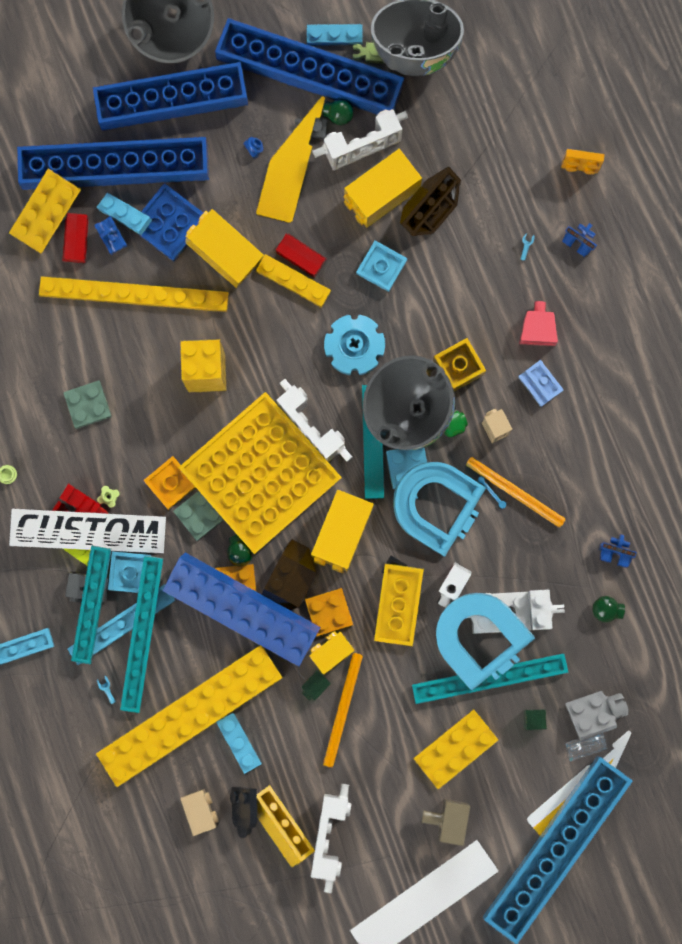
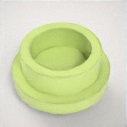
M4 465L0 468V482L11 484L16 480L17 471L14 467Z

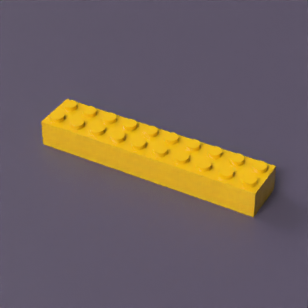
M260 645L96 753L116 787H119L281 680L283 676L264 647Z

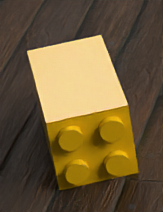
M398 149L344 188V204L349 210L355 212V218L359 224H364L368 228L415 194L421 187L422 177L403 152Z
M213 209L210 212L205 211L199 218V224L197 226L192 225L186 232V244L237 288L261 262L264 255Z
M220 339L181 341L182 381L188 392L226 391L225 352Z
M337 489L311 553L314 562L325 566L326 563L332 565V569L343 573V571L348 572L374 504Z

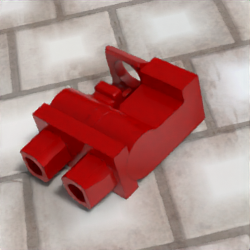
M69 483L60 496L61 500L76 508L74 512L109 514L102 508L101 504ZM59 500L52 510L69 512L65 504Z

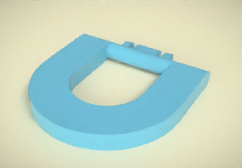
M441 462L422 463L408 470L399 480L393 497L394 513L398 523L407 534L445 557L457 536L461 539L465 538L466 535L461 530L468 533L475 519L470 517V515L478 516L479 512L475 511L474 508L486 488L451 465ZM428 483H439L467 501L448 534L424 520L416 510V495Z
M470 593L452 601L441 614L436 629V639L440 653L471 690L475 689L490 675L497 680L500 676L496 671L498 670L501 675L514 666L510 659H513L515 663L520 661L516 654L535 639L533 634L503 601L484 593ZM472 615H482L489 618L512 644L483 669L463 648L458 639L460 623Z

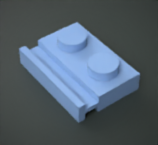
M541 360L518 376L540 407L563 392V388Z

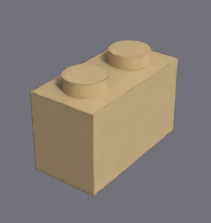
M493 409L484 416L482 425L491 443L509 436L513 430L502 409L499 411Z
M205 789L180 798L193 836L217 827L216 823L219 822L216 811L212 812L210 804L212 799L209 792L206 793Z

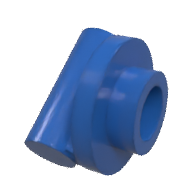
M250 137L243 143L253 159H256L263 151L262 142L258 138Z

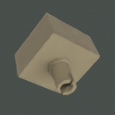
M444 799L441 814L423 810L422 823L439 826L438 839L440 842L464 846L470 805L464 802Z

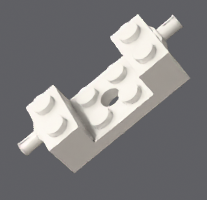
M393 109L390 111L383 110L376 116V131L368 133L367 137L353 139L347 145L342 132H332L326 136L322 147L312 150L313 155L316 158L326 154L333 171L401 142L402 127L399 122L408 119L406 111L396 115Z
M286 379L281 381L280 385L286 392L277 399L280 409L328 462L339 453L348 462L353 456L345 449V438L338 430L334 432L331 429L323 437H320L321 434L314 426L310 428L308 419L301 412L308 406L307 394L301 387L297 389L295 385L291 386Z
M550 590L496 594L484 593L500 599L508 607H513L515 615L529 631L552 629L553 613L565 612V609H557L564 608V604L552 605ZM472 615L467 617L471 618L472 634L501 632L485 616Z
M341 784L339 796L324 795L311 877L325 879L324 892L332 893L335 877H340L342 862H338V857L325 855L329 845V840L325 838L326 833H331L332 820H329V818L345 820V816L350 815L351 803H348L347 797L348 784Z

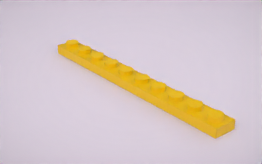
M41 276L39 296L227 312L229 292Z

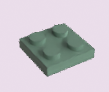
M100 380L63 392L75 429L112 417Z
M199 491L173 511L196 541H199L224 521Z

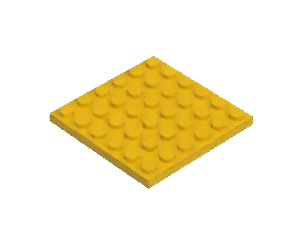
M266 392L178 467L254 554L260 551L342 479Z

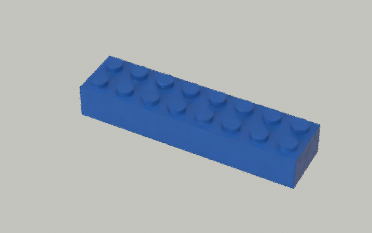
M241 62L93 87L98 123L102 131L248 105Z
M186 552L179 557L163 589L165 593L297 666L301 665L321 628Z

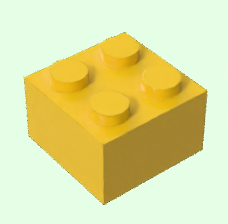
M468 338L433 357V362L444 369L454 391L482 377L486 372Z
M334 631L326 637L327 642L321 646L319 643L310 650L312 652L309 655L323 675L355 651L341 632L337 634Z

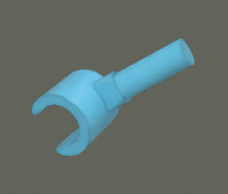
M527 233L524 235L522 239L524 243V249L522 252L521 260L524 261L526 259L529 246L535 240V236L533 235L532 241L528 242L526 240Z
M104 676L106 679L105 684H100L97 679L99 688L104 690L110 703H115L110 692L108 678Z

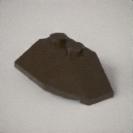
M446 167L429 177L404 205L400 224L411 236L434 234L457 207L459 185H461V179L450 167Z
M291 539L261 595L290 611L299 608L317 574L309 548Z

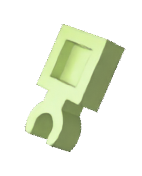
M366 42V48L359 44L353 45V50L360 51L359 54H353V60L366 58V63L384 64L373 43Z

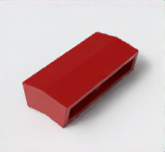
M66 214L62 261L86 263L89 223L87 214Z
M289 233L285 234L275 249L278 255L314 278L327 260V258Z

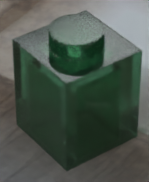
M317 670L301 686L303 689L301 693L309 701L311 699L316 701L331 683Z
M546 709L524 710V729H547Z

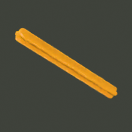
M469 458L466 463L467 467L557 527H561L564 524V517L475 458Z
M358 653L352 654L323 765L327 767L334 766L363 657Z

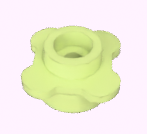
M103 486L101 496L97 500L100 504L104 503L113 508L120 493L116 489L112 490L108 486Z

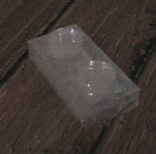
M603 733L583 740L576 739L565 743L569 761L607 750Z

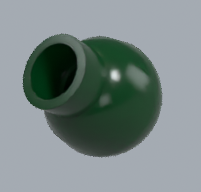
M347 100L327 101L323 106V116L329 117L336 125H346L353 118L354 109Z
M238 535L230 537V545L227 549L228 560L235 566H246L253 559L254 553Z
M601 596L595 600L592 612L600 622H611L615 619H623L625 605L617 603L612 597Z

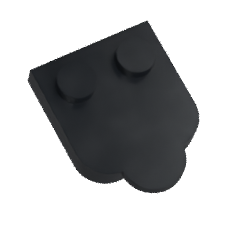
M231 787L232 821L234 826L237 827L239 837L246 838L251 834L252 828H255L257 825V788Z

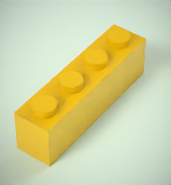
M269 785L257 794V818L287 862L293 867L306 859L315 850Z

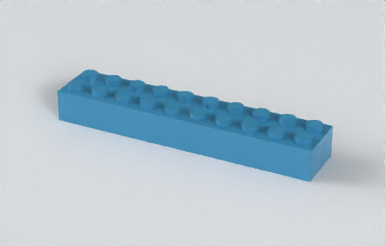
M597 756L483 915L484 921L512 942L518 944L628 789L632 780L603 758Z

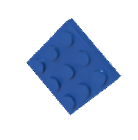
M164 183L141 211L149 216L152 221L143 234L138 235L175 262L187 247L186 232L192 225L197 226L199 224L198 221L203 212Z

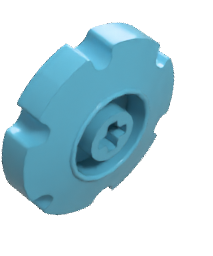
M346 315L331 325L333 333L326 334L324 348L326 357L334 359L331 365L337 371L345 375H351L352 371H357L359 375H364L378 366L376 358L379 356L383 357L385 338L383 333L379 334L376 332L378 329L376 322L363 315H358V318L355 320L350 315ZM351 343H358V348L351 347Z

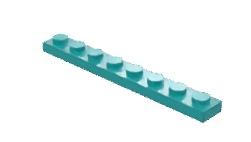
M144 555L120 707L121 711L140 713L163 558Z
M565 654L515 663L503 675L497 670L496 672L500 676L497 680L490 675L473 690L458 675L413 684L415 704L569 673Z

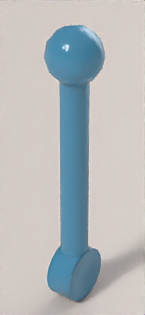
M479 476L478 482L482 483L485 486V488L490 492V494L495 498V500L499 503V508H505L506 502L500 500V498L485 482V478L483 476Z

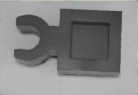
M315 118L310 138H326L327 119ZM296 119L295 124L299 125L302 120Z

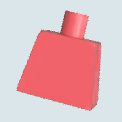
M536 301L534 302V311H527L519 344L556 346L558 339L555 316L553 312H545L546 302Z

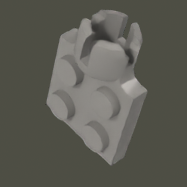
M599 691L565 703L579 740L617 728L615 721L628 715V706L626 701H623L625 698L621 693L608 697L603 694V691Z

